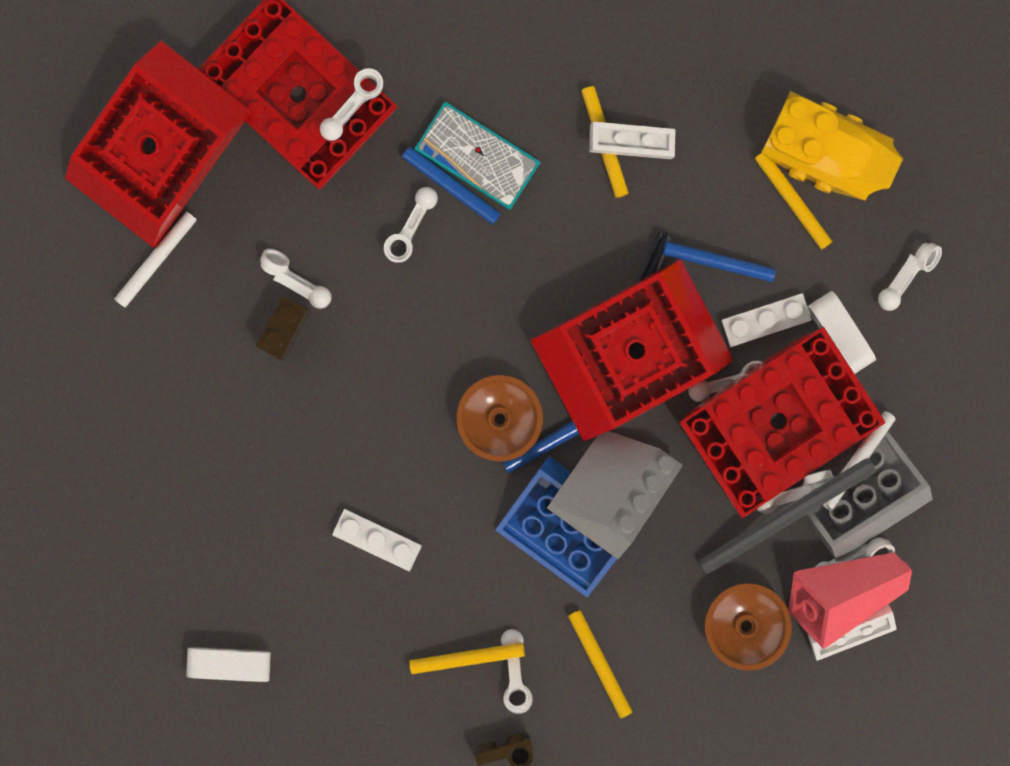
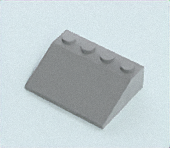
M608 431L594 439L547 509L619 559L632 544L683 465L660 448Z
M888 431L869 457L876 472L846 490L833 510H829L822 505L805 515L836 561L933 500L930 485ZM866 437L809 475L826 470H831L833 478L839 475ZM801 479L788 489L792 490L801 487L804 479Z

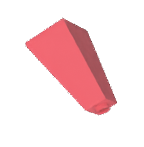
M893 552L796 571L793 574L789 614L824 649L908 591L912 569Z

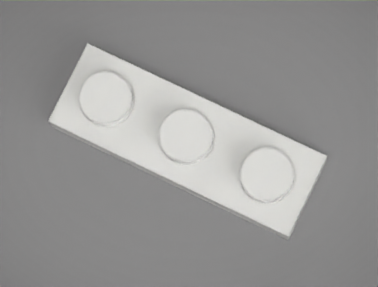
M592 122L590 124L589 152L672 159L675 157V129Z
M802 293L723 319L721 324L729 347H733L809 322L812 319Z
M346 509L343 510L332 534L409 572L422 545Z
M888 604L824 649L810 635L808 637L812 652L818 661L897 629L893 611Z

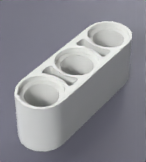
M833 291L807 306L819 328L825 327L854 374L876 361L873 351Z
M189 647L187 651L186 677L267 682L269 681L271 652Z

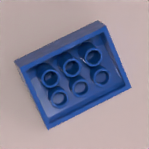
M549 456L495 531L588 597L617 558L547 509L571 474L568 469Z

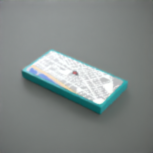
M444 102L415 147V150L509 211L541 163L447 102Z

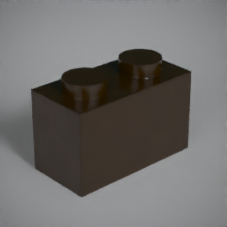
M282 296L256 347L285 361L311 311Z

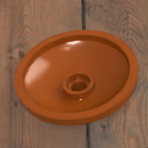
M504 375L486 377L474 383L464 393L457 410V427L463 442L473 453L490 461H509L525 454L537 441L543 424L541 404L533 390L524 382ZM497 414L505 416V422L501 425L496 424L494 421V417Z
M738 584L722 591L711 603L705 618V636L710 649L723 663L739 670L752 671L771 665L784 653L791 637V617L786 605L776 593L757 584ZM745 620L751 623V628L748 631L741 629V623Z

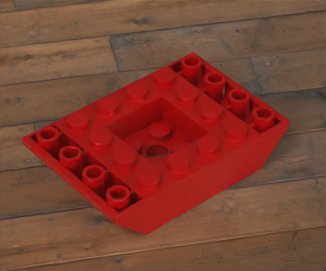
M263 0L199 68L204 74L252 110L245 123L318 190H321L398 108L381 91L377 97L362 103L343 125L342 135L337 140L329 141L323 138L320 133L321 123L327 118H333L355 92L354 79L360 71L284 0ZM368 78L363 79L360 83L364 91L371 92L376 89V86ZM300 87L306 90L307 95L302 102H295L291 99V92L295 88Z
M160 41L135 63L70 157L65 179L146 243L155 248L252 110L169 45ZM148 137L152 138L156 143V149L152 154H148L143 148V143Z
M681 259L530 340L583 441L617 428L709 378L733 361L724 340ZM634 342L640 343L644 348L643 355L638 359L631 358L628 352L630 345Z
M821 327L793 341L748 371L745 375L698 404L679 421L741 518H744L886 423L825 327ZM775 413H782L785 417V424L780 429H774L770 423L771 417ZM757 495H760L762 499L756 502Z

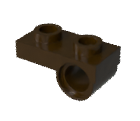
M523 733L507 737V742L496 745L495 741L480 745V750L475 752L477 765L481 766L507 758L511 766H530L533 761V745L530 736L524 737ZM515 749H526L529 754L527 760L516 762L512 758V753Z

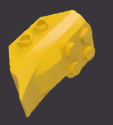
M790 91L761 153L782 168L790 171L788 175L803 182L805 179L814 182L816 189L828 194L833 191L866 201L869 194L881 189L890 188L903 160V157L893 145V138L863 125V120L854 115L848 114L846 117L837 113V108L828 103L822 102L820 105Z

